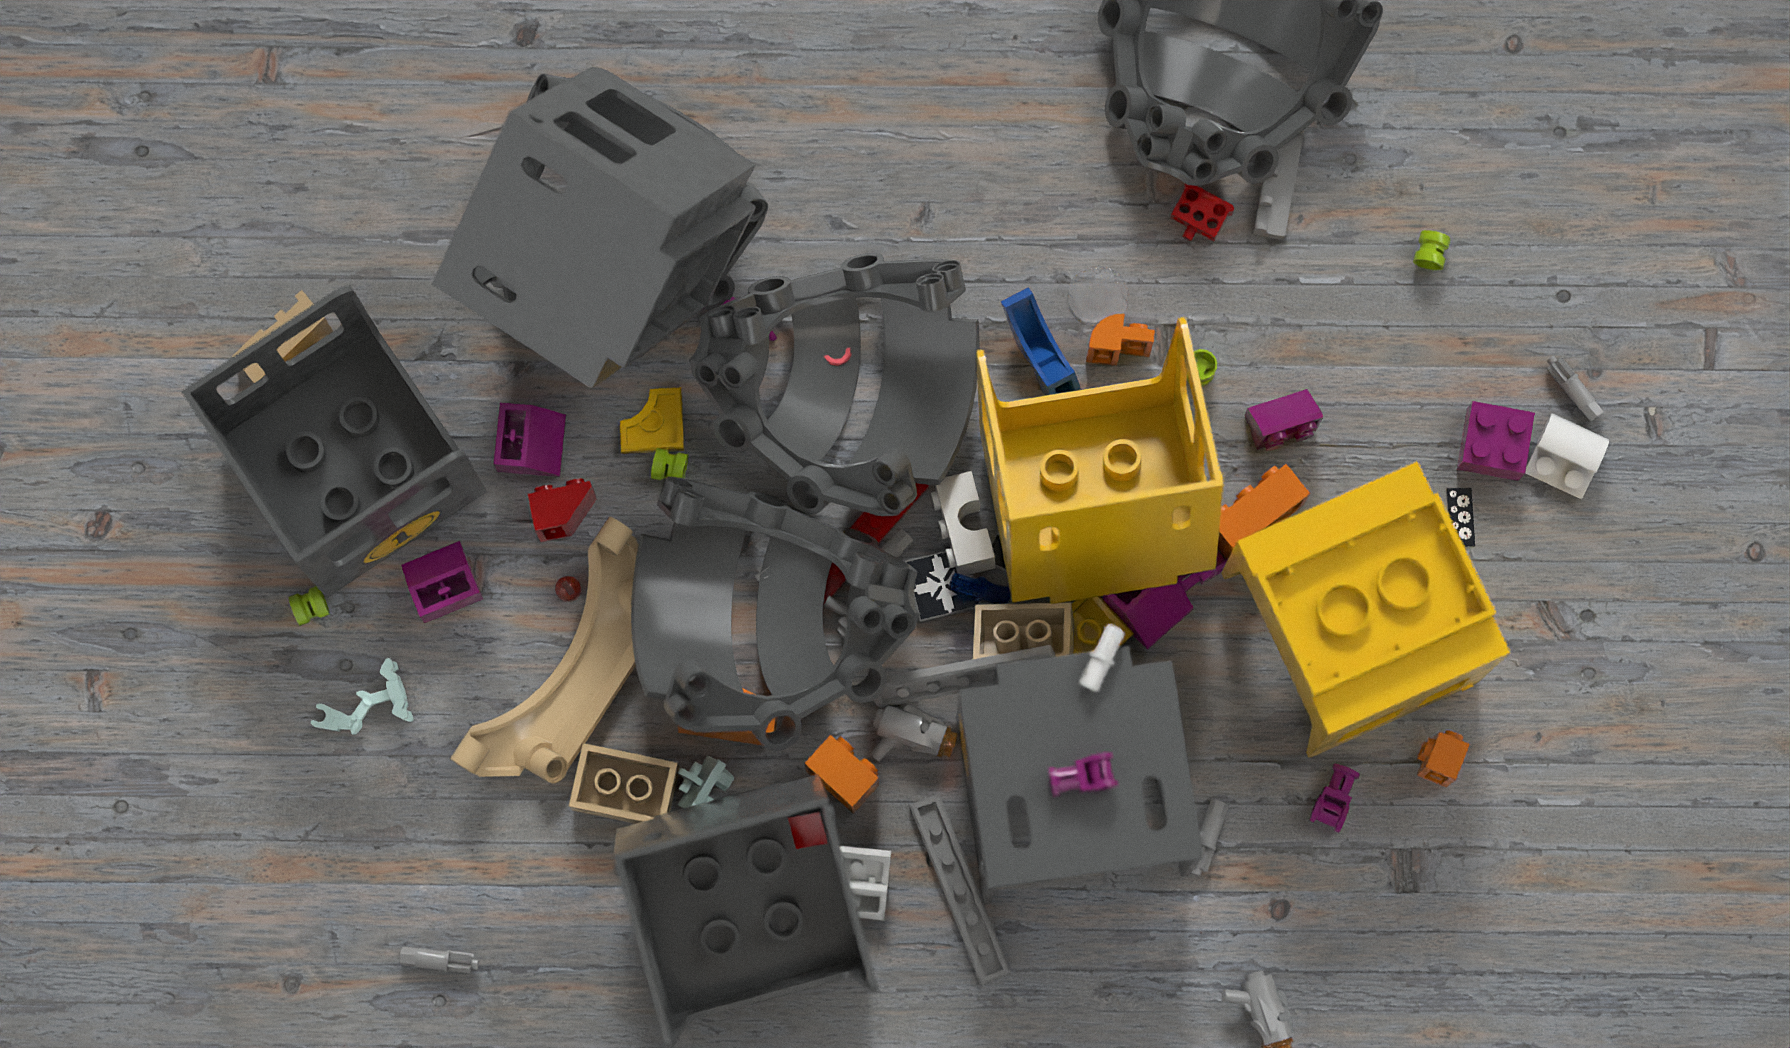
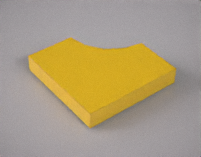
M681 387L650 389L648 401L642 411L632 418L620 421L621 454L656 452L657 448L665 449L668 452L684 451Z

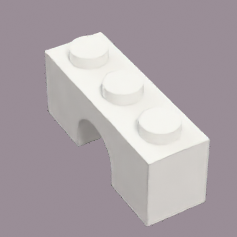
M972 471L945 477L940 485H935V491L930 492L934 510H941L943 520H939L938 524L942 539L948 538L951 547L946 549L950 568L956 567L958 577L994 569L995 556L987 528L971 531L965 529L960 524L964 516L980 511L979 497Z

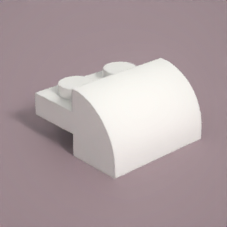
M1551 413L1527 463L1525 473L1582 499L1601 464L1609 444V439Z
M840 846L859 918L884 920L891 851Z

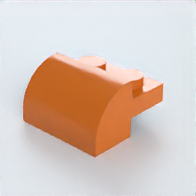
M1125 314L1108 316L1101 320L1092 331L1086 362L1117 366L1120 354L1149 357L1154 343L1155 330L1148 329L1147 325L1140 323H1131L1129 327L1123 326Z

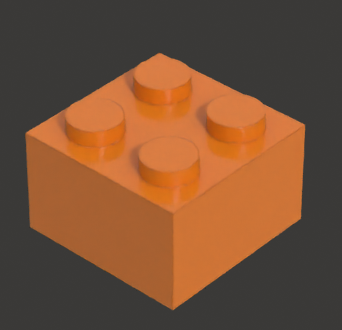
M830 735L804 763L805 769L811 776L818 774L823 787L854 814L879 786L878 769L866 758H863L861 761L854 756V748L844 738L840 736L836 740Z

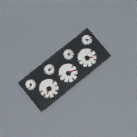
M1446 488L1448 515L1464 547H1474L1475 532L1472 488Z

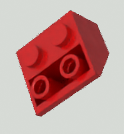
M577 478L565 482L566 486L553 488V485H543L536 487L533 493H528L534 530L541 543L570 537L574 534L597 500L591 481L585 482L583 478Z

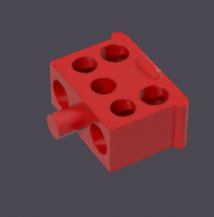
M1184 183V192L1172 211L1170 219L1187 227L1182 235L1184 239L1192 241L1197 232L1214 242L1228 216L1233 215L1234 206L1198 186ZM1187 208L1189 212L1184 214L1180 209ZM1200 215L1203 219L1197 221L1194 219V216ZM1213 222L1216 224V227L1210 228L1207 224Z

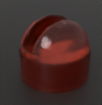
M564 576L557 581L555 591L562 601L573 602L581 594V585L575 577ZM567 581L574 590V593L569 595L561 584Z

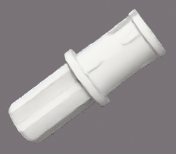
M1113 625L1106 626L1095 652H1090L1089 654L1092 657L1079 684L1090 690L1099 691L1110 665H1114L1112 659L1124 636V632Z

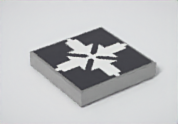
M946 551L904 561L917 571L914 598L916 607L920 612V623L975 610V605H981L974 575L958 577L956 567L950 568Z

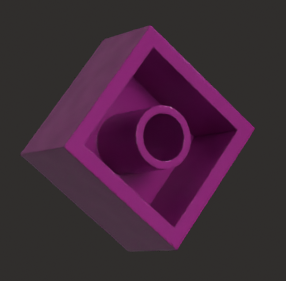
M1472 401L1466 410L1457 470L1519 481L1526 472L1535 412Z

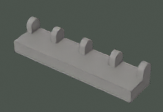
M1304 130L1277 151L1279 156L1278 165L1274 173L1262 183L1253 231L1254 235L1280 240L1285 238Z

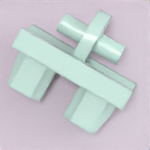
M707 756L702 765L694 762L689 771L680 768L677 774L683 777L684 780L679 790L685 794L678 806L687 808L714 800L708 796L714 786L726 791L734 780V776L725 769L727 764L719 759L716 760Z

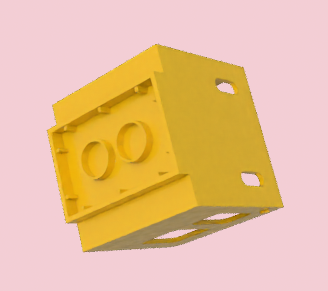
M1185 317L1177 318V325L1162 371L1158 376L1146 380L1010 402L999 401L987 369L983 349L976 350L980 437L1012 603L1049 597L1050 604L1159 587L1177 584L1178 575L1216 569L1224 483ZM1187 375L1195 408V425L1187 395ZM1204 456H1206V461L1208 465L1209 481H1206L1204 471Z
M1418 461L1238 540L1221 572L1224 579H1229L1239 574H1242L1303 701L1312 722L1306 751L1308 758L1341 745L1462 690L1463 692L1474 687V684L1480 682L1511 653L1493 617L1496 611L1439 494H1433Z

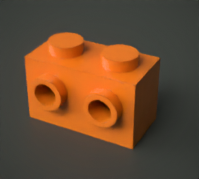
M1446 730L1445 733L1439 732L1433 738L1429 737L1427 742L1424 741L1417 757L1418 760L1422 761L1417 776L1448 787L1457 779L1470 744L1463 741L1464 737L1449 730Z

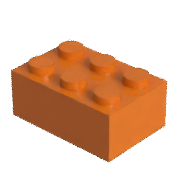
M1287 464L1280 469L1276 465L1270 468L1261 476L1262 480L1258 482V486L1253 488L1252 485H1249L1239 492L1232 506L1228 507L1226 504L1221 506L1218 549L1226 559L1229 558L1238 540L1286 520L1305 504L1310 492Z

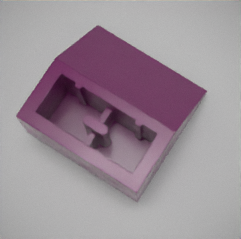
M1308 389L1249 407L1246 410L1245 418L1256 449L1265 447L1266 451H1271L1284 446L1283 441L1295 438L1296 442L1313 437V432L1318 429L1323 419V414Z
M500 402L493 463L497 472L560 477L566 414L534 405Z
M460 541L401 564L409 592L417 612L424 623L484 599Z
M1178 582L1177 584L1103 596V600L1134 633L1133 636L1147 650L1194 608Z

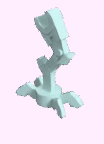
M387 658L381 666L379 673L388 680L386 681L387 689L372 694L366 691L356 692L362 698V701L352 715L348 716L327 705L317 704L316 708L324 711L326 717L321 722L311 720L310 724L319 729L340 732V730H351L352 735H356L362 728V720L370 708L389 700L394 705L392 714L402 720L413 722L412 712L407 710L408 701L404 685L400 676L395 673L399 669L397 662Z

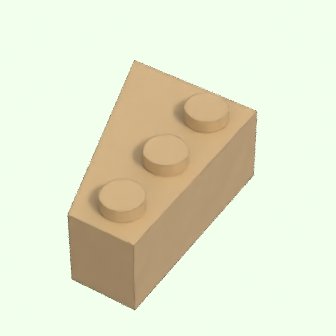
M301 290L295 295L298 302L286 313L280 310L275 314L274 317L277 322L264 332L259 330L232 357L312 306V301ZM325 317L283 343L277 351L284 361H288L332 333L333 330ZM258 363L244 369V372L253 383H256L265 375Z

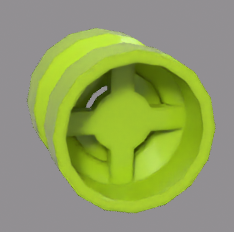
M1421 231L1418 240L1420 249L1415 252L1413 263L1428 270H1443L1446 260L1443 254L1449 248L1451 238L1437 231Z
M1199 349L1194 351V356L1202 387L1212 381L1217 370V360L1210 351Z
M657 448L653 459L651 478L662 480L671 476L685 479L689 454L678 452L674 455L669 454L665 449Z
M317 586L309 588L308 593L302 595L296 593L288 596L290 606L299 626L309 623L313 617L322 618L330 615L325 597Z

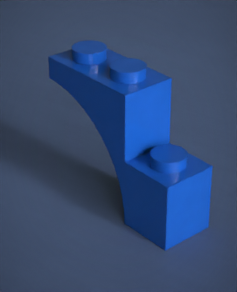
M1026 288L1002 300L1001 304L1017 347L1033 367L1040 389L1044 395L1081 390L1076 373L1054 340L1032 291Z

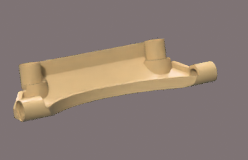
M608 517L589 546L588 590L583 615L569 649L554 672L538 690L514 709L497 718L470 727L450 758L453 762L479 777L520 776L524 768L550 783H558L565 777L569 767L582 749L583 743H586L636 666L632 644L631 601L638 543L636 538L632 536L633 531L613 517Z

